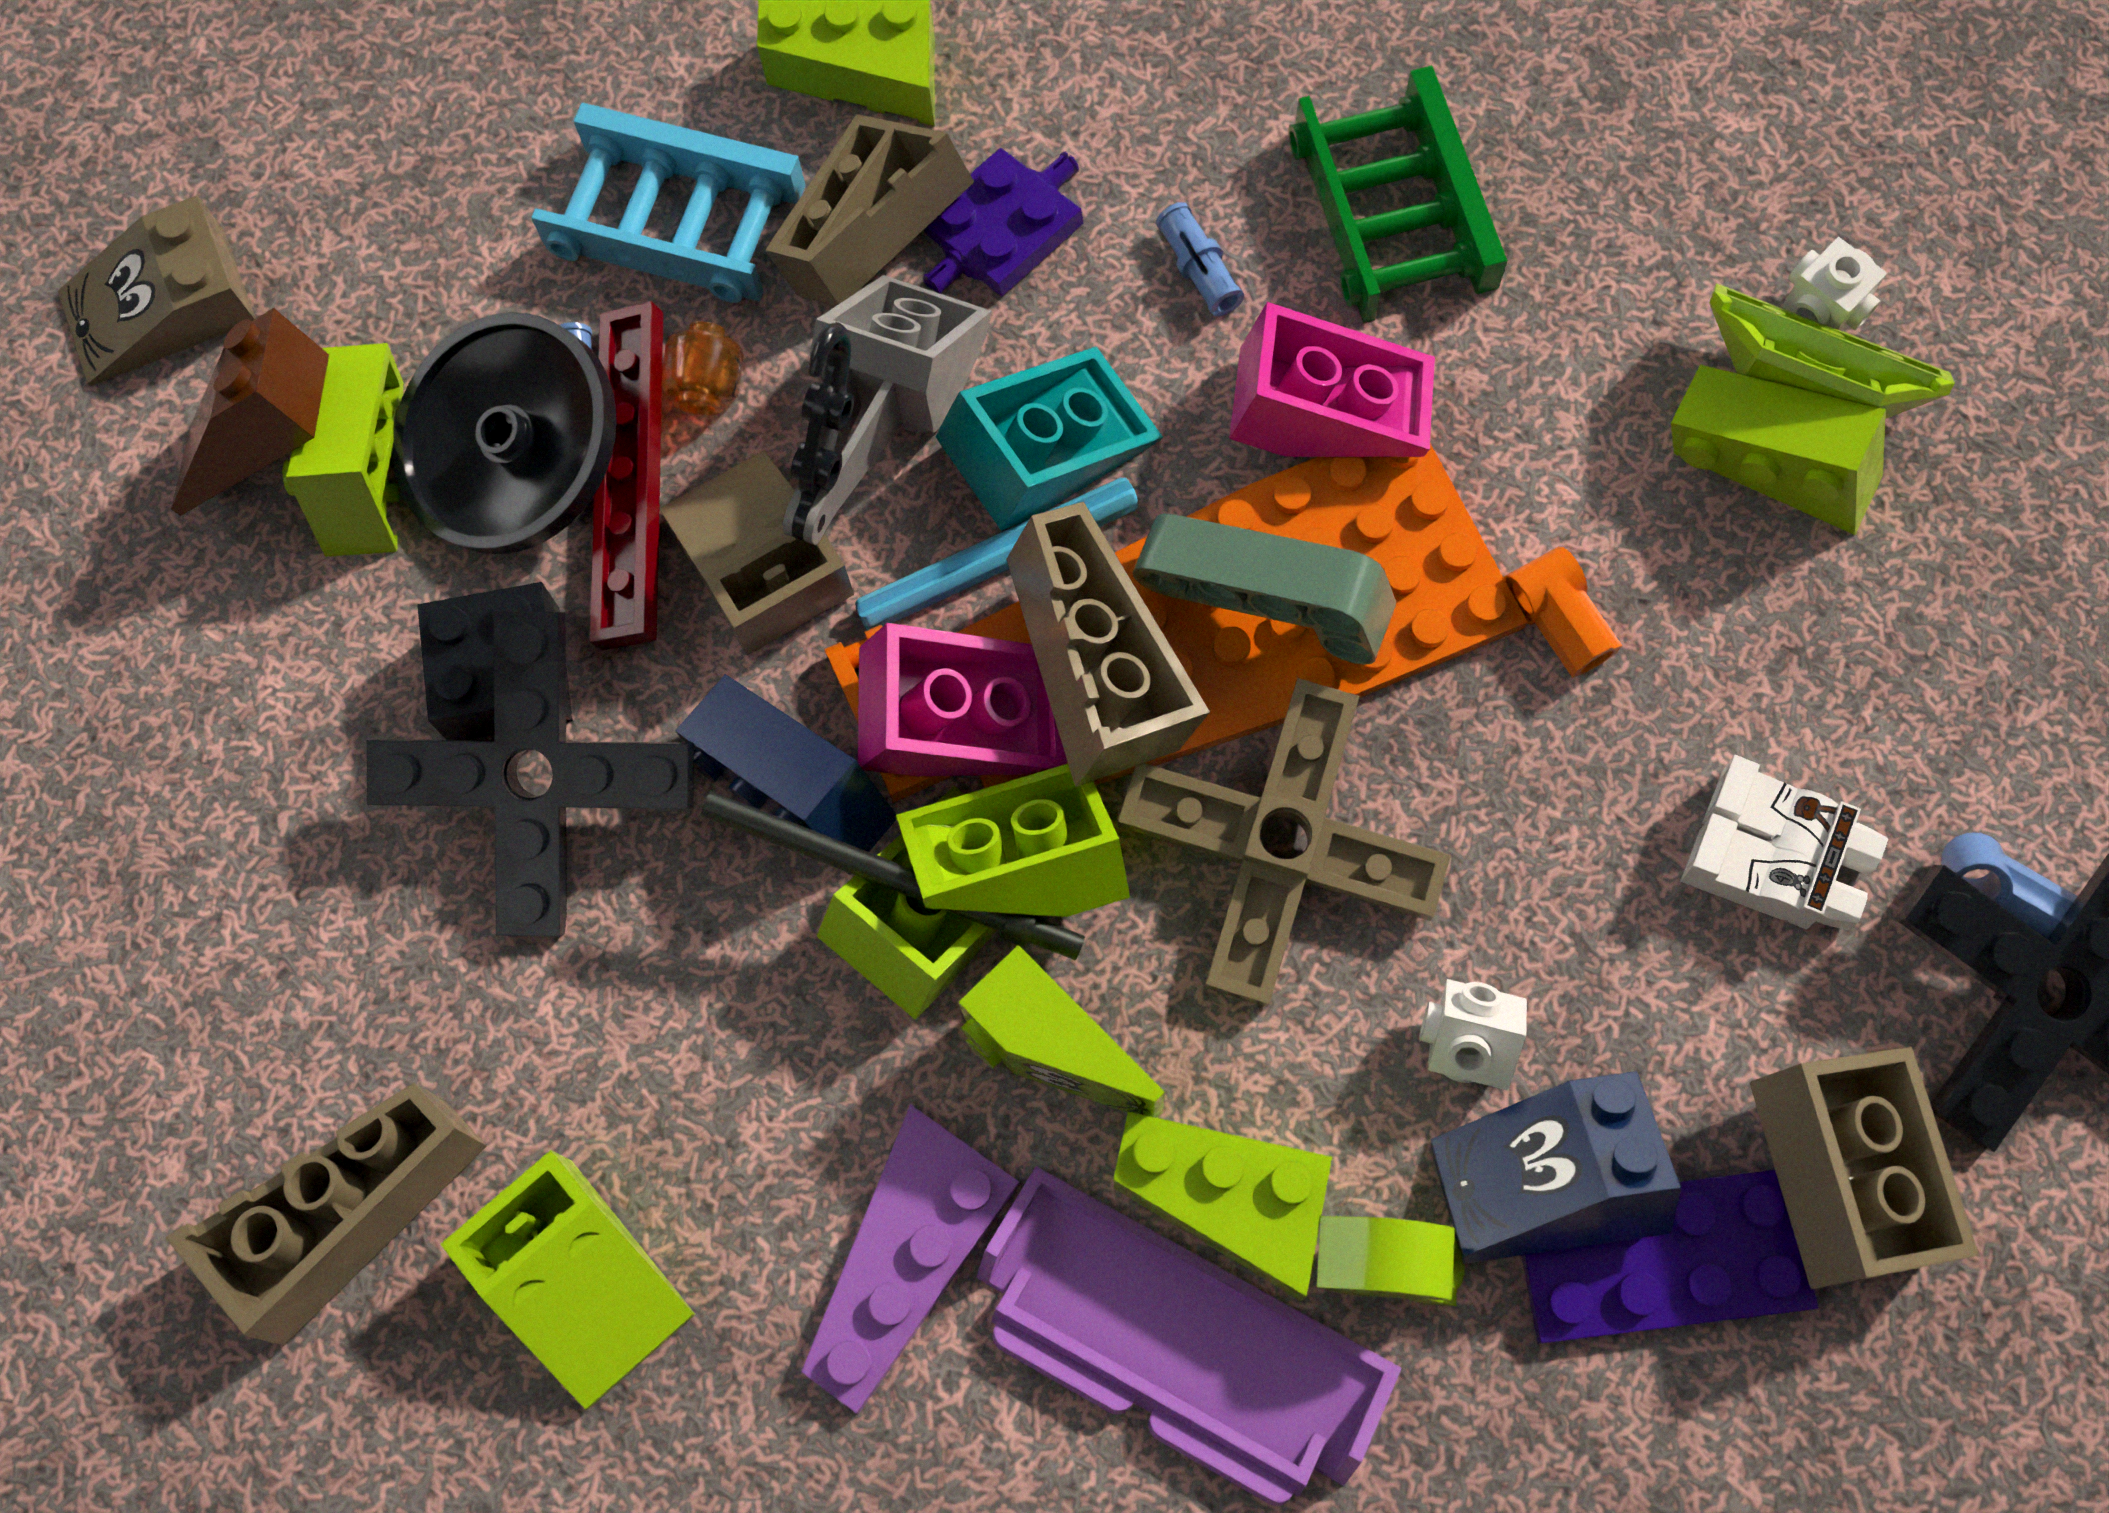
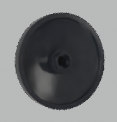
M517 312L499 313L472 321L451 333L426 356L415 371L403 394L396 416L393 434L394 469L401 493L412 513L426 528L440 538L479 553L508 554L535 547L560 533L580 515L592 500L603 481L612 457L617 420L614 393L609 377L596 354L586 343L565 328L541 316Z

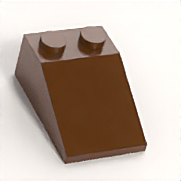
M272 308L253 321L249 319L240 321L225 337L223 351L190 426L171 510L180 516L315 437L329 354L275 308Z

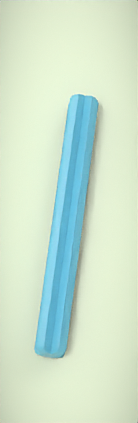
M1118 478L1051 510L1084 502L1098 526L1101 527L1135 511L1138 507V499L1135 490L1127 478ZM1029 520L858 598L855 606L862 624L869 630L880 624L883 627L886 623H894L1008 570L1009 567L1006 559Z

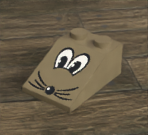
M198 195L141 216L57 290L89 386L226 334L242 320L249 319L253 321L256 319L225 232Z

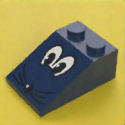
M1637 1071L1567 1081L1432 1138L1430 1141L1436 1170L1453 1228H1455V1237L1463 1264L1671 1234L1681 1186Z

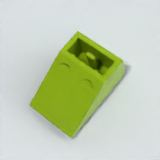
M552 1150L546 1153L440 1244L480 1297L585 1410L590 1409L696 1315L573 1161Z

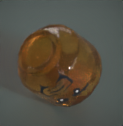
M693 322L689 325V330L672 334L665 345L661 387L667 396L674 399L673 405L675 408L683 412L709 416L720 414L722 407L732 404L738 397L743 351L736 341L725 336V329L722 326L710 322Z

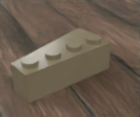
M1084 502L1032 515L1006 560L1075 787L1179 751L1210 711Z
M412 1083L336 1131L337 1137L310 1154L305 1152L299 1153L279 1166L282 1171L250 1192L240 1190L217 1205L219 1208L218 1212L195 1226L186 1224L165 1238L243 1335L284 1346L487 1147L445 1100L418 1084Z

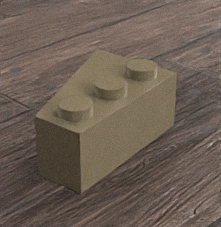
M856 114L765 251L798 296L837 306L859 291L974 183V180L947 133Z

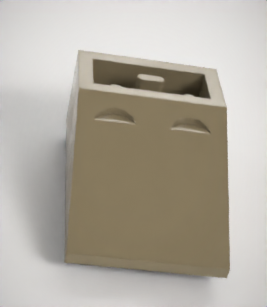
M765 450L660 508L661 514L746 655L753 653L854 595L845 565L825 533L816 545L783 533L784 516L795 490Z

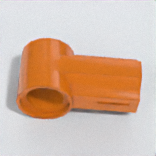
M1558 546L1503 577V581H1506L1516 601L1525 612L1527 624H1536L1572 678L1583 675L1603 664L1617 654L1622 647L1618 638L1588 597L1587 581L1581 566L1575 557L1564 547Z

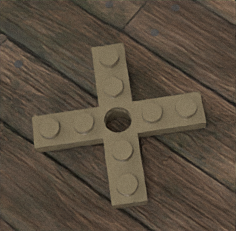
M1297 678L1262 798L1146 763L1135 766L1118 819V827L1241 864L1204 988L1265 1007L1269 1006L1305 883L1424 920L1431 921L1434 918L1451 855L1325 817L1360 696ZM1275 818H1288L1297 822L1307 836L1305 851L1293 859H1280L1269 854L1260 841V830L1265 823Z

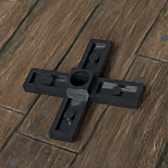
M494 611L495 740H366L367 805L495 807L496 936L560 937L565 934L567 918L566 808L690 809L694 807V743L566 740L565 612ZM528 750H536L543 754L552 768L551 785L547 792L541 796H535L527 792L521 786L517 777L518 761Z
M2109 853L2048 939L1947 866L1933 865L1898 913L1895 920L1996 992L1993 998L2000 1002L2001 1005L1930 1105L1933 1113L1985 1150L1995 1152L2069 1047L2109 1075ZM2054 968L2063 978L2066 994L2061 1007L2049 1016L2039 1004L2037 990L2041 978Z

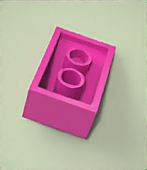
M1267 302L1240 347L1229 439L1285 457H1424L1430 450L1435 357Z
M886 623L859 647L858 764L866 771L917 777L1031 775L1067 764L1065 751L1032 644Z

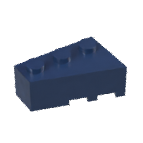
M726 674L675 730L685 743H694V768L714 783L721 776L731 783L728 786L730 792L748 806L759 810L764 808L774 816L867 852L872 850L897 820V814L854 758Z

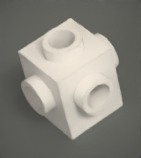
M1837 237L1821 255L1811 250L1793 269L1788 280L1794 284V287L1782 308L1843 331L1847 326L1856 331L1880 304L1881 301L1874 296V293L1887 275V272L1877 266L1868 254L1853 248L1840 237Z
M1447 979L1440 1004L1430 1001L1427 1003L1421 1025L1419 1041L1430 1043L1428 1070L1444 1074L1448 1078L1461 1083L1476 1082L1509 1090L1526 1038L1527 999L1501 993L1494 987L1484 983L1470 982L1465 984Z

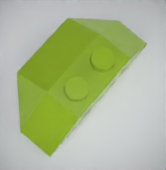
M1716 283L1711 293L1709 304L1738 374L1886 409V419L1949 395L1955 384L1951 373L1720 284Z

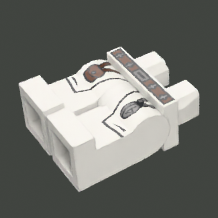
M1735 754L1721 772L1702 822L1704 825L1699 830L1680 882L1775 918L1787 920L1789 923L1806 930L1816 921L1844 930L1852 929L1861 919L1868 899V893L1836 881L1839 869L1843 865L1868 876L1871 875L1882 859L1888 838L1867 826L1857 823L1861 808L1842 801L1837 804L1820 793L1798 789L1758 772L1759 764Z

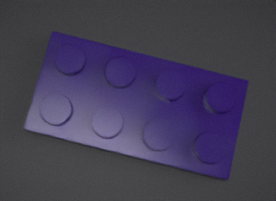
M1769 1170L1680 1181L1681 1190L1671 1234L1521 1255L1537 1343L1543 1344L1819 1309L1815 1290L1810 1289L1776 1171Z

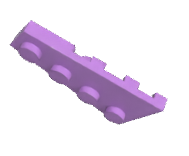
M910 1104L801 1372L853 1412L859 1414L1020 1185L1019 1181Z

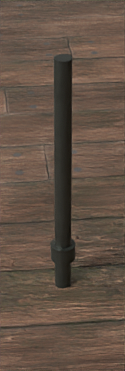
M712 791L709 792L701 812L702 817L923 902L913 869ZM943 909L1000 931L999 938L1023 948L1028 942L1075 961L1079 956L1085 939L1084 935L1040 919L1037 915Z

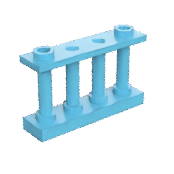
M581 102L573 122L586 152L590 155L564 215L535 208L531 217L548 251L568 261H575L581 255L705 287L714 296L731 303L740 302L742 297L760 302L764 290L756 265L750 263L772 205H778L780 201L796 204L804 192L806 184L799 157ZM620 160L641 165L643 170L618 229L588 222L611 165H617ZM674 173L694 178L697 183L672 243L641 235L664 179L672 177ZM727 187L746 191L751 197L727 256L695 249L718 192H723Z

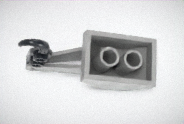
M882 275L816 319L808 373L811 377L818 378V382H813L810 385L802 405V418L809 421L806 441L799 445L791 465V477L799 482L784 516L783 533L785 535L816 545L823 537L837 511L899 427L916 433L935 432L940 428L958 393L963 391L985 342L992 314L991 310ZM858 414H864L860 423L858 424L857 428L855 429L854 433L852 434L851 438L849 439L848 443L843 449V446L850 434V431L857 419Z

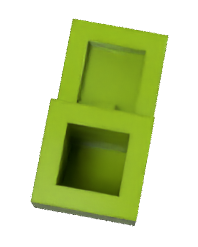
M1321 1215L1317 1288L1354 1296L1394 1297L1429 1305L1457 1306V1289L1463 1282L1465 1265L1462 1262L1456 1241L1455 1228L1405 1219Z

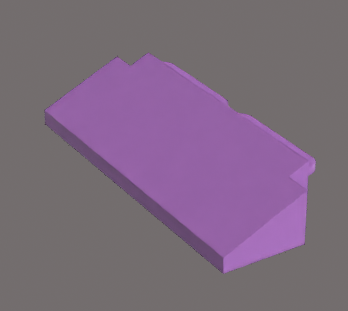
M1035 1166L986 1247L976 1277L1004 1293L991 1321L996 1324L993 1331V1341L999 1350L1109 1413L1123 1414L1135 1403L1152 1413L1148 1421V1427L1156 1440L1273 1506L1286 1504L1293 1494L1299 1497L1306 1487L1313 1469L1343 1486L1347 1483L1362 1463L1402 1369Z

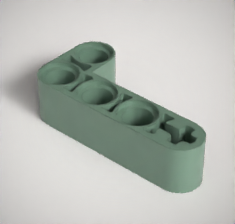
M1159 514L1154 519L1132 572L1133 577L1138 583L1149 590L1165 596L1313 628L1326 651L1333 656L1354 664L1366 665L1375 662L1396 607V599L1385 570L1374 559L1362 553L1175 514Z

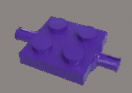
M1001 147L970 173L974 183L923 230L926 235L942 248L946 256L930 272L922 276L925 285L930 289L933 288L934 292L942 294V291L960 275L964 274L967 277L982 281L1001 297L1004 296L1084 223L1082 209L1058 191V188L1079 171L1076 160L1071 155L1068 157V153L1063 151L1042 172H1037L1027 168Z

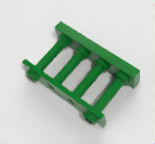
M1433 65L1410 71L1404 97L1399 99V104L1324 123H1319L1310 96L1298 98L1296 122L1289 125L1288 129L1290 147L1296 160L1303 158L1306 160L1345 270L1340 273V284L1344 300L1348 307L1357 305L1363 323L1375 321L1382 292L1456 273L1461 278L1470 277L1476 295L1499 289L1508 260ZM1399 128H1404L1406 132L1415 131L1420 144L1417 146L1416 152L1341 171L1336 170L1328 148L1331 145ZM1420 175L1424 180L1433 179L1438 192L1435 195V200L1354 220L1345 195ZM1440 224L1443 229L1451 227L1456 240L1453 250L1372 270L1363 243Z

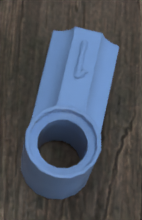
M1966 833L1957 836L1947 843L1942 852L1941 865L1947 866L1961 877L1975 869L1989 870L1990 872L1987 875L1977 879L1962 878L2046 939H2048L2058 923L2061 922L2063 916L2078 897L2006 856L2001 845L1994 838L1982 833Z

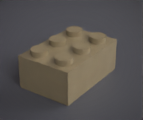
M1912 1047L1801 1063L1749 1082L1810 1289L1979 1256Z

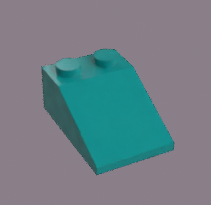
M1097 346L960 391L935 438L1002 531L1029 520L1032 515L1046 512L1161 441L1163 436Z

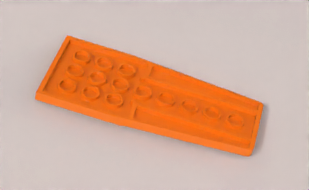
M1431 443L1430 450L1424 457H1315L1251 483L1186 516L1352 550L1378 562L1385 570L1396 599V607L1376 660L1372 664H1354L1333 656L1321 645L1313 628L1169 597L1147 589L1137 582L1132 573L1147 536L1114 552L1210 711L1179 751L1145 762L1152 766L1284 724L1297 678L1358 695L1361 698L1525 629L1528 622L1506 581H1503V575ZM1019 601L956 632L1032 644ZM1135 766L1093 782L1095 785L1132 774ZM1028 775L978 776L983 787L987 788Z

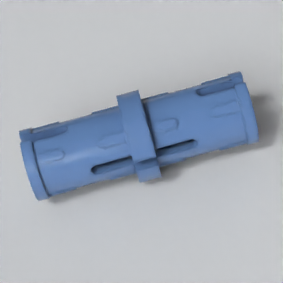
M1185 202L1170 205L1160 213L1156 220V225L1178 257L1176 264L1183 278L1192 279L1213 316H1223L1235 310L1241 304L1245 295L1222 262L1223 251L1216 240L1207 238L1192 215L1190 207ZM1191 246L1193 247V249L1195 250V252L1197 253V255L1200 257V259H1201L1202 262L1204 263L1205 267H1206L1207 270H1208V273L1206 272V270H1205L1204 267L1202 266L1201 262L1199 261V259H1198L1197 256L1195 255V253H1194V251L1192 250Z

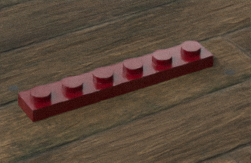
M652 301L600 313L599 360L612 386L617 420L612 457L603 481L594 495L589 642L601 650L657 641L664 312Z

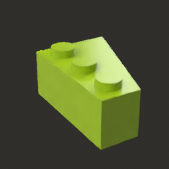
M758 0L757 48L767 85L830 101L839 99L867 106V110L883 114L887 111L918 119L919 123L935 126V30L930 0Z
M388 343L322 348L329 354L315 437L294 449L291 453V458L284 461L282 475L285 489L290 496L296 497L325 557L397 552L398 536L393 534L387 521V503L399 502L400 488L398 483L388 484V468L391 452L393 451L394 426L403 397L404 382Z
M1700 364L1671 421L1673 451L1675 455L1680 456L1690 466L1698 469H1709L1856 535L1883 477L1886 409Z
M1128 1111L1113 1179L1114 1189L1186 1233L1198 1238L1239 1265L1259 1275L1300 1302L1307 1297L1332 1156Z

